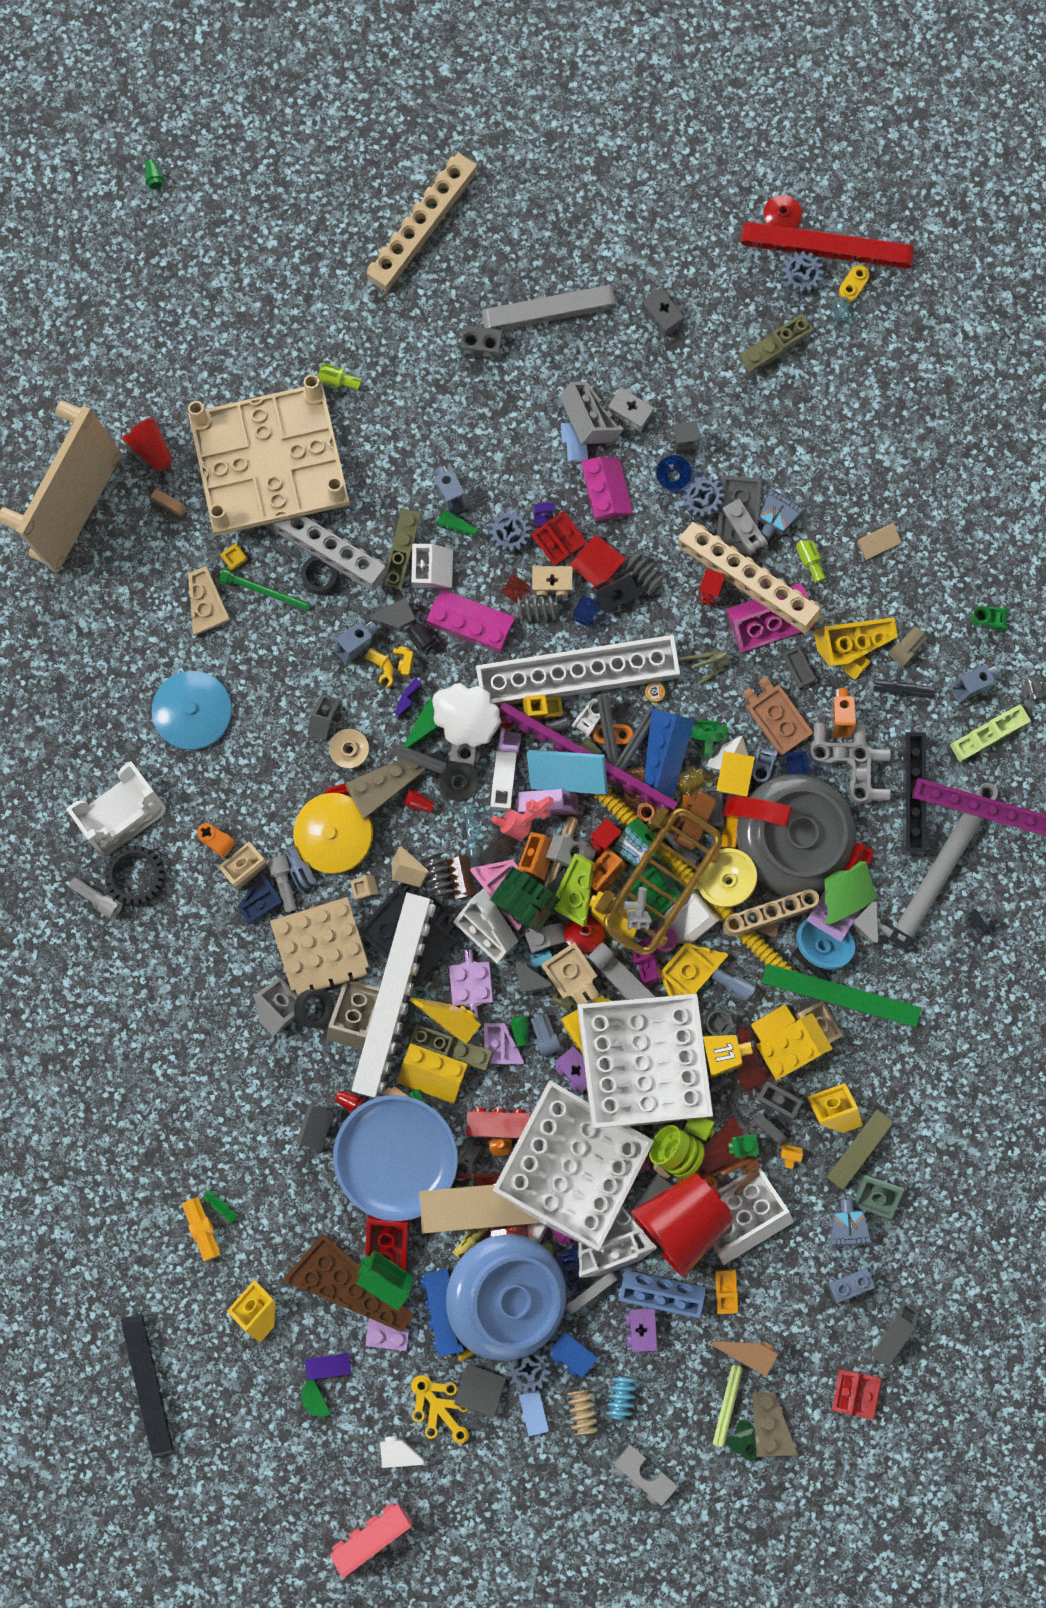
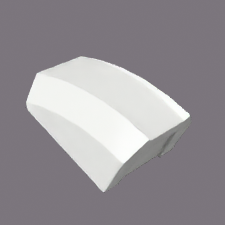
M694 888L670 926L677 933V942L679 944H692L721 920L706 903L697 888ZM673 906L664 913L665 917L668 916Z

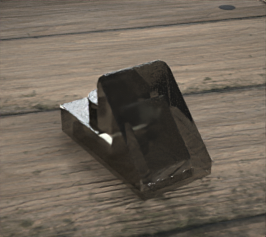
M500 832L491 840V843L479 855L478 859L484 865L502 862L519 841Z

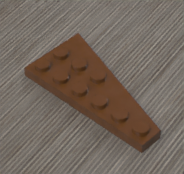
M325 1234L319 1237L282 1280L400 1332L415 1317L405 1306L402 1305L397 1311L356 1284L359 1277L357 1272L360 1266Z

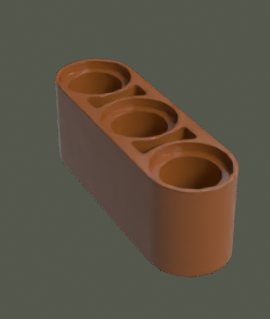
M697 789L692 794L686 809L707 822L716 799ZM683 816L677 829L696 842L699 841L703 829ZM675 832L673 841L690 850L696 847Z

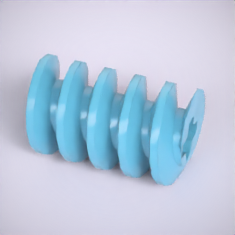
M621 1376L612 1378V1381L617 1386L610 1387V1389L616 1393L609 1395V1398L614 1400V1402L607 1404L608 1407L612 1408V1411L606 1412V1415L614 1419L631 1422L626 1416H631L633 1413L627 1408L634 1407V1404L629 1400L635 1399L636 1396L630 1392L637 1390V1387L632 1385V1383L639 1380Z

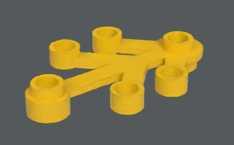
M424 1375L415 1377L411 1384L412 1391L416 1394L415 1411L412 1413L413 1420L421 1422L424 1419L423 1404L424 1398H426L430 1403L428 1427L425 1430L426 1437L433 1439L437 1436L436 1423L437 1414H439L453 1432V1440L459 1444L465 1443L469 1438L468 1430L463 1426H458L445 1408L459 1409L461 1412H466L468 1409H461L459 1406L454 1405L455 1400L436 1398L432 1391L445 1392L447 1395H454L457 1391V1386L454 1383H432ZM419 1382L425 1383L426 1387L424 1390L418 1388ZM453 1385L455 1388L454 1392L449 1393L447 1386ZM416 1412L422 1413L421 1419L418 1420L415 1418L414 1415ZM433 1428L435 1435L429 1436L427 1433L428 1429ZM462 1431L465 1435L464 1438L458 1439L456 1436L457 1432Z

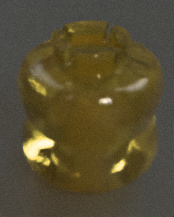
M691 766L686 771L681 772L678 779L679 782L677 783V786L681 787L679 790L682 793L686 792L688 795H692L695 790L703 789L707 779L706 775L702 774L704 773L703 770Z

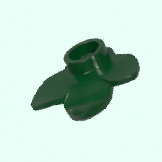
M739 1420L735 1431L736 1436L727 1438L728 1446L733 1452L741 1453L746 1460L754 1461L759 1458L756 1454L755 1428L753 1429L748 1422ZM749 1446L754 1447L755 1451L753 1454H748L747 1448Z

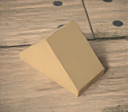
M402 846L398 847L392 860V880L421 887L429 871Z

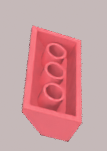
M399 1502L396 1505L390 1503L382 1509L384 1514L378 1518L374 1515L365 1522L367 1526L364 1529L360 1530L357 1528L348 1535L350 1537L348 1541L343 1543L341 1540L332 1547L333 1552L330 1554V1557L342 1578L412 1526V1520Z

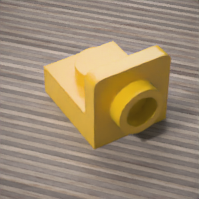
M407 647L394 648L393 655L403 658V660L400 659L398 671H401L403 678L410 679L414 660L413 651H410V648Z

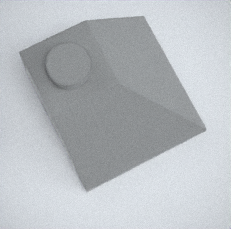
M280 977L254 996L259 1022L273 1037L296 1018L294 1004L298 996L293 990L291 991V988Z

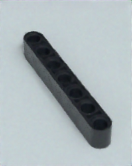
M140 1313L121 1318L123 1334L152 1458L157 1459L173 1455V1442L144 1317Z

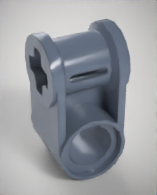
M758 745L751 774V780L755 785L760 786L769 780L778 750L770 751ZM762 771L765 773L766 778L758 779L755 773Z

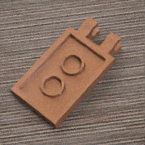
M765 676L758 682L764 690L761 694L755 696L751 688H748L742 695L750 703L746 707L747 711L774 749L778 750L779 756H782L812 735L813 732L778 684L773 687Z

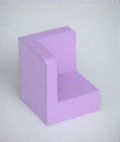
M501 728L499 751L519 754L521 733L506 732L505 729Z

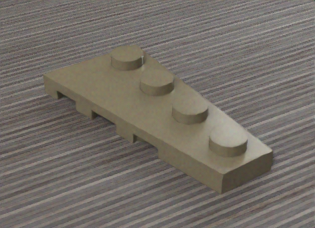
M399 759L349 781L345 786L364 820L387 800L395 796L402 788L420 776L426 769L405 759Z

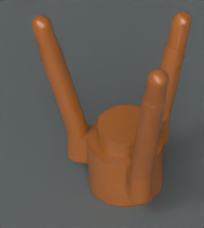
M754 1155L747 1156L709 1175L714 1177L721 1174L724 1176L739 1168L745 1175L748 1173L749 1176L734 1192L737 1195L753 1177L758 1175L756 1170L760 1168V1164Z

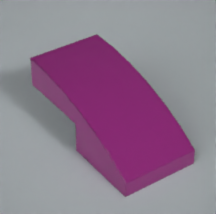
M645 939L643 941L638 942L637 944H639L642 947H647L651 943V940ZM632 950L634 964L639 965L641 983L647 986L662 980L656 952L641 955Z

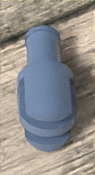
M292 846L288 850L286 849L284 853L291 865L289 872L299 892L301 893L312 885L317 884L308 863L301 860L296 846Z
M720 968L716 969L712 979L726 986L729 994L744 1002H750L753 999L755 986L739 975L732 977Z

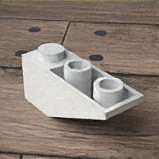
M497 751L491 810L505 812L511 810L517 753Z

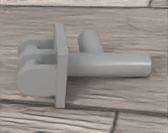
M639 888L637 902L624 901V910H636L627 911V929L629 930L632 928H636V930H640V928L649 930L651 918L648 912L644 911L647 894L646 888Z

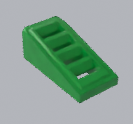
M447 510L443 511L436 522L439 528L473 538L478 537V530Z

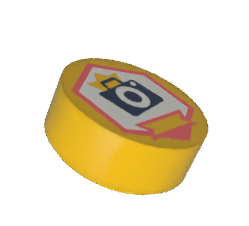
M658 682L648 684L645 689L647 700L652 703L660 702L665 696L664 686Z

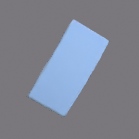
M562 423V443H567L568 461L581 462L588 460L587 446L580 443L572 423Z

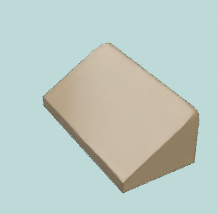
M894 523L859 539L857 542L865 560L901 544Z

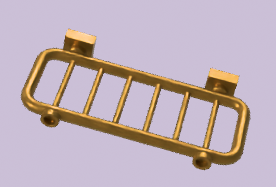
M663 806L656 810L647 826L653 830L660 826L661 829L615 901L612 900L615 894L607 890L594 907V910L599 913L605 910L608 911L604 918L605 930L611 936L641 955L651 954L658 946L662 948L668 940V937L665 936L666 932L711 862L715 864L721 856V853L718 852L722 844L720 832L685 808L673 810L668 817L666 814L669 810ZM679 816H683L709 833L714 838L711 848L709 850L674 827L673 823ZM670 829L707 853L699 867L662 843ZM659 845L696 870L689 883H686L651 859ZM648 863H651L685 886L678 900L640 876ZM638 879L675 903L667 917L645 903L646 909L664 920L656 934L650 930L640 928L654 937L647 947L640 946L612 926V919L616 913L628 919V915L619 910L627 896L637 902L638 898L631 894L630 891Z

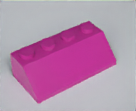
M801 583L790 587L793 590L797 589L800 591L803 597L809 600V596ZM779 596L778 599L784 600L786 597ZM755 599L726 609L732 632L741 653L801 632ZM795 607L794 610L800 611L802 608Z
M442 589L434 601L426 621L429 627L501 654L515 617Z

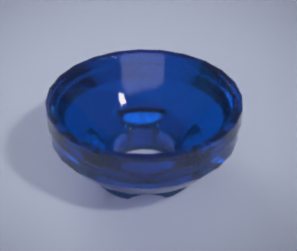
M667 456L657 465V481L666 490H681L691 480V466L681 456ZM676 471L679 474V479L677 481H670L667 476L668 473Z

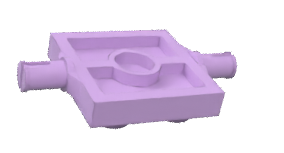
M464 950L465 962L460 965L449 966L452 1005L467 1006L478 1017L477 1006L484 1003H494L490 962L473 961V950H469V954L468 950Z

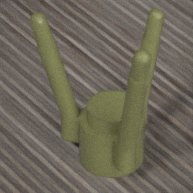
M715 650L709 653L678 658V661L709 657V660L692 665L691 667L695 669L711 664L713 668L717 667L716 670L698 682L699 685H702L719 672L724 671V666L729 665V659L725 650L719 652Z

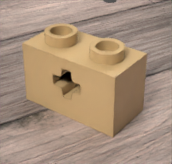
M532 566V593L536 594L537 597H548V594H556L557 597H567L568 594H572V566ZM550 579H554V586L550 585Z

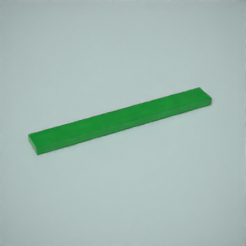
M766 964L761 984L911 1027H917L921 1007L770 964Z

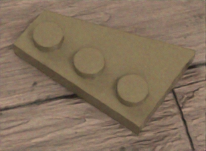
M775 1392L752 1393L757 1457L798 1455Z

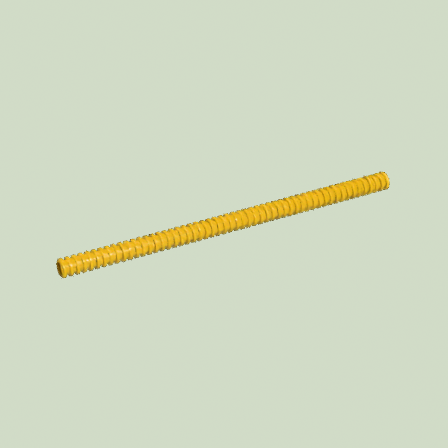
M608 789L606 794H594L595 798H599L600 803H604V807H608L609 812H613V816H617V820L622 821V825L625 824L627 827L631 821L638 817L634 811L630 810L629 806H626L625 802L621 801L620 797H616V793H612V789ZM659 845L656 852L662 856L661 864H665L671 873L689 883L694 875L693 869H689L688 864H684L682 860ZM703 897L714 913L720 917V922H725L729 916L737 914V912H733V908L715 906ZM729 922V927L732 930L738 929V925L735 922ZM755 930L737 935V939H741L742 943L746 944V947L750 948L752 953H756L755 956L757 958L760 957V961H764L765 966L770 964L793 971L792 966H788V962H784L783 957L778 956L779 953H775L768 943H764V939H760L759 934H755Z

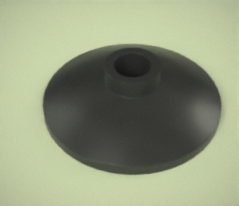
M455 762L448 765L442 771L439 778L441 792L445 797L453 801H462L469 798L478 786V775L475 769L463 762ZM455 777H460L458 782H454Z

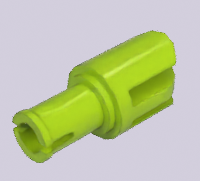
M322 363L317 376L321 383L337 388L343 385L359 391L362 382L361 378L347 375L344 369Z
M799 541L796 549L803 566L809 568L814 583L824 581L826 576L820 565L822 558L814 541Z

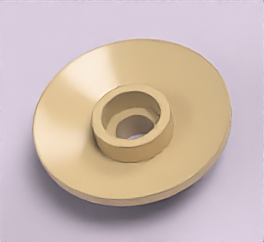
M344 729L332 737L329 744V753L334 763L347 769L355 768L366 760L369 753V744L361 732L354 729ZM352 747L353 752L347 753L346 748Z

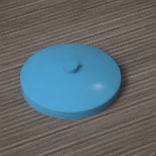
M199 671L178 673L167 679L159 687L153 699L152 718L157 731L165 741L179 749L200 750L213 745L225 734L231 722L232 704L224 686L207 673Z

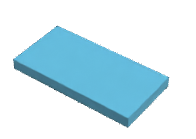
M529 750L527 752L531 789H563L569 792L606 794L608 792L604 755Z

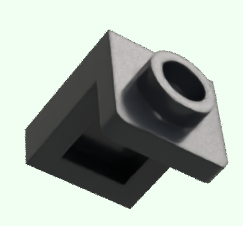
M976 909L966 915L968 925L972 930L976 929L979 935L984 932L988 935L997 929L995 927L999 923L997 919L986 925Z

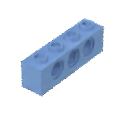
M625 1270L619 1301L700 1318L706 1287Z

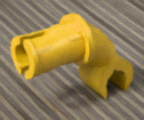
M370 648L365 659L380 666L381 670L383 669L384 674L380 676L379 683L383 684L385 679H389L386 687L391 688L394 685L393 666L389 659L390 656H385Z

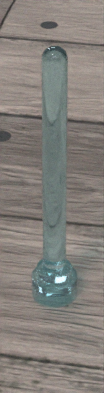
M475 804L460 806V814L463 815L466 823L471 868L479 867L473 822L474 813H476ZM472 874L475 892L477 894L481 891V884Z

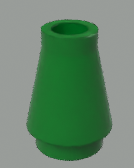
M147 160L145 162V183L149 189L158 190L164 185V177L157 166L156 160Z
M528 1016L512 1017L510 1025L516 1046L528 1045L530 1025Z

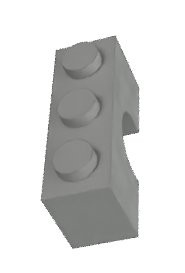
M629 1444L614 1461V1465L617 1466L614 1470L623 1478L627 1475L632 1480L630 1484L639 1492L643 1489L648 1494L646 1498L655 1506L659 1503L662 1506L678 1486L662 1471L654 1479L648 1480L640 1475V1466L646 1457Z

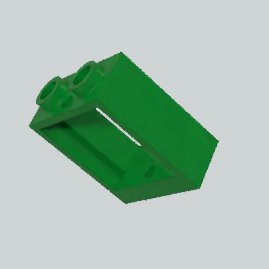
M373 1250L370 1256L366 1254L362 1259L361 1267L357 1272L359 1277L356 1284L398 1311L410 1295L414 1276Z

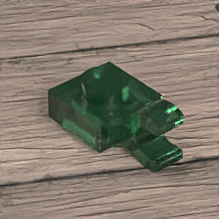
M660 862L658 863L665 869L673 873L672 869L667 864H663ZM652 867L667 885L671 894L676 895L674 891L676 884L682 889L685 888V886L657 867Z

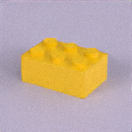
M813 1013L799 1019L756 1045L775 1080L790 1074L833 1049Z

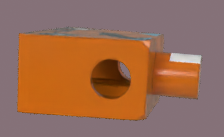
M846 688L837 689L836 697L833 698L831 707L832 738H852L855 729L854 697L848 695V689Z

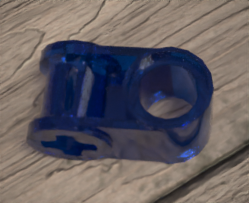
M573 1245L572 1248L562 1251L555 1250L565 1283L569 1286L579 1285L582 1277H579L574 1283L569 1282L567 1279V1274L570 1271H575L579 1275V1258L576 1246Z

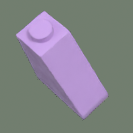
M563 789L518 792L516 807L519 813L524 814L527 811L525 806L527 801L533 799L538 802L550 796L554 798L553 804L549 806L550 815H578L577 794Z

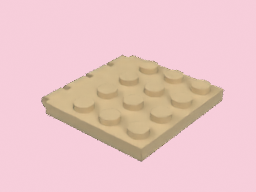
M348 897L270 921L291 991L296 990L297 996L306 990H311V984H313L316 990L331 987L329 981L331 978L334 985L350 981L348 974L352 972L353 979L368 975L366 967H369Z

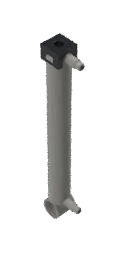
M984 783L975 793L982 796V790H988L991 793L990 799L995 800L998 790L993 784ZM960 787V788L958 789V790H962V791H965V792L972 793V792L968 791L967 789H963L962 787ZM963 813L896 927L892 930L878 923V930L888 936L887 943L902 952L907 949L983 818Z

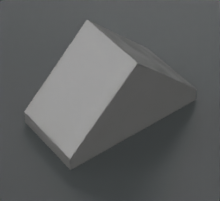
M872 902L852 923V926L871 944L878 943L877 902Z

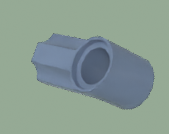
M547 1014L531 1019L542 1057L562 1051Z

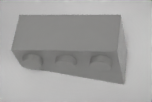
M570 382L561 393V401L581 444L613 443L624 430L621 425L617 426L612 420L611 412L609 410L606 412L601 406L600 398L587 382Z

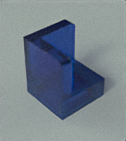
M582 595L573 612L572 620L590 628L593 623V617L599 607V602Z
M806 750L786 753L787 775L808 774L810 769Z

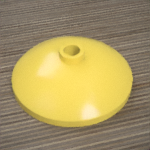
M733 848L719 849L718 852L721 853L720 858L715 864L713 862L709 864L697 886L702 896L709 903L718 907L737 906L747 900L753 893L757 884V870L751 858L744 852ZM729 879L733 880L730 885L726 884Z

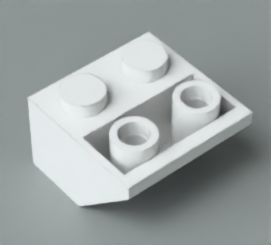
M413 544L412 588L452 589L453 549L434 544Z

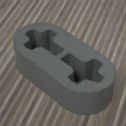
M759 1113L752 1120L780 1147L788 1140L762 1114Z

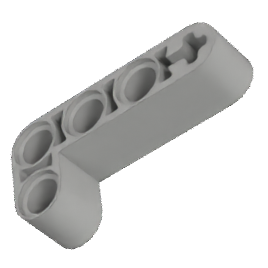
M602 942L587 956V960L627 1000L656 998L614 957L613 952Z

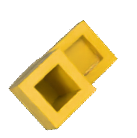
M545 694L525 696L522 700L525 715L536 721L563 716L560 696L545 697Z

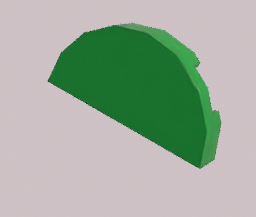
M308 1380L301 1394L303 1406L309 1413L315 1416L324 1417L331 1415L315 1380Z

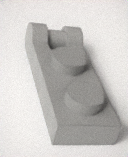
M740 499L722 508L723 513L750 555L754 554L758 548H764L768 545L765 537L759 531ZM755 537L756 541L751 543L749 539Z

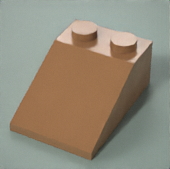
M711 1340L709 1343L764 1376H767L778 1356L774 1352L776 1348L764 1341L762 1345L756 1342Z

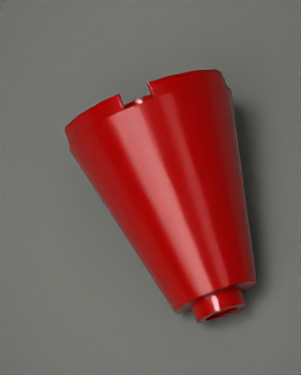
M153 416L150 419L148 417L130 429L131 434L127 435L125 433L121 437L126 445L157 472L161 470L163 473L172 466L170 463L173 459L157 421Z

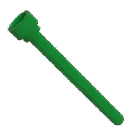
M224 567L221 572L219 582L224 584H231L233 582L306 611L311 608L307 602L239 577L232 572V569Z

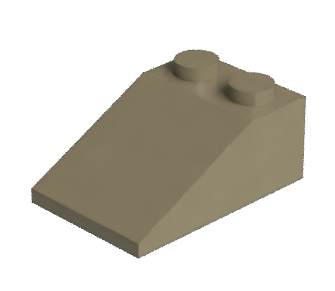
M354 980L343 983L328 1026L327 1040L363 1050L380 988Z

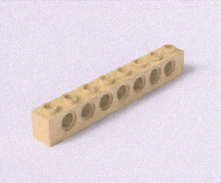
M459 152L455 157L452 156L448 160L446 169L438 173L434 185L426 189L422 201H418L414 205L413 213L409 217H405L401 223L400 230L392 234L389 240L390 243L387 247H383L380 250L379 258L376 262H372L368 266V280L385 292L389 291L476 175L477 165ZM452 174L460 175L456 179L450 177ZM447 189L448 192L441 194L439 190ZM429 204L437 205L434 209H430L427 206ZM418 219L426 220L423 224L416 223ZM407 234L414 235L412 239L405 238ZM396 249L403 250L401 254L393 253ZM384 264H390L391 268L385 270L382 268V266Z
M692 522L678 538L680 549L709 569L725 574V580L804 634L820 618V608L815 601L807 600L800 591L791 589L784 580L775 578L769 570L757 566L750 557H744L735 547L725 544L719 536L710 534L703 525H697ZM701 542L707 543L704 546L699 545ZM716 553H722L723 555H722V556H715L714 554H716ZM738 564L737 567H731L730 565ZM752 574L754 577L747 578L746 575ZM768 585L770 588L763 589L762 586ZM785 596L786 599L780 600L778 597ZM801 607L802 610L796 611L794 608Z

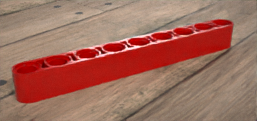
M755 222L743 223L740 241L742 245L747 247L789 253L797 252L798 254L805 251V255H809L811 252L812 256L902 269L912 267L914 246L909 244Z

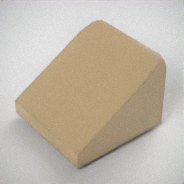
M366 875L350 881L354 900L378 895L374 875Z

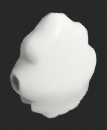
M456 683L449 688L438 690L433 695V719L437 726L444 729L447 741L456 746L468 744L471 747L489 743L499 727L501 719L499 717V707L492 703L491 695L488 691L480 686L468 689L463 684Z

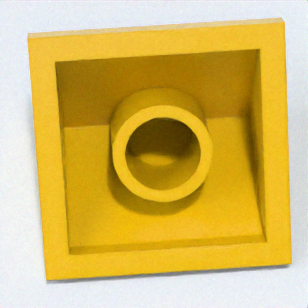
M724 751L716 791L747 797L755 757Z

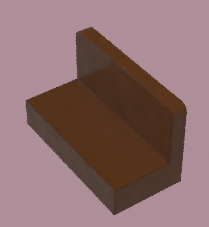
M456 855L455 858L447 860L455 899L459 900L476 895L468 856Z

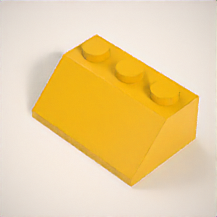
M410 1043L397 1083L415 1090L419 1089L420 1092L454 1104L468 1064Z

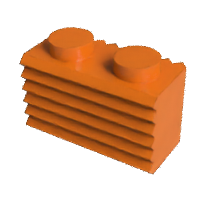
M531 832L529 833V840H527L526 847L524 848L525 851L517 868L532 878L544 880L551 860L546 858L552 839L546 835Z

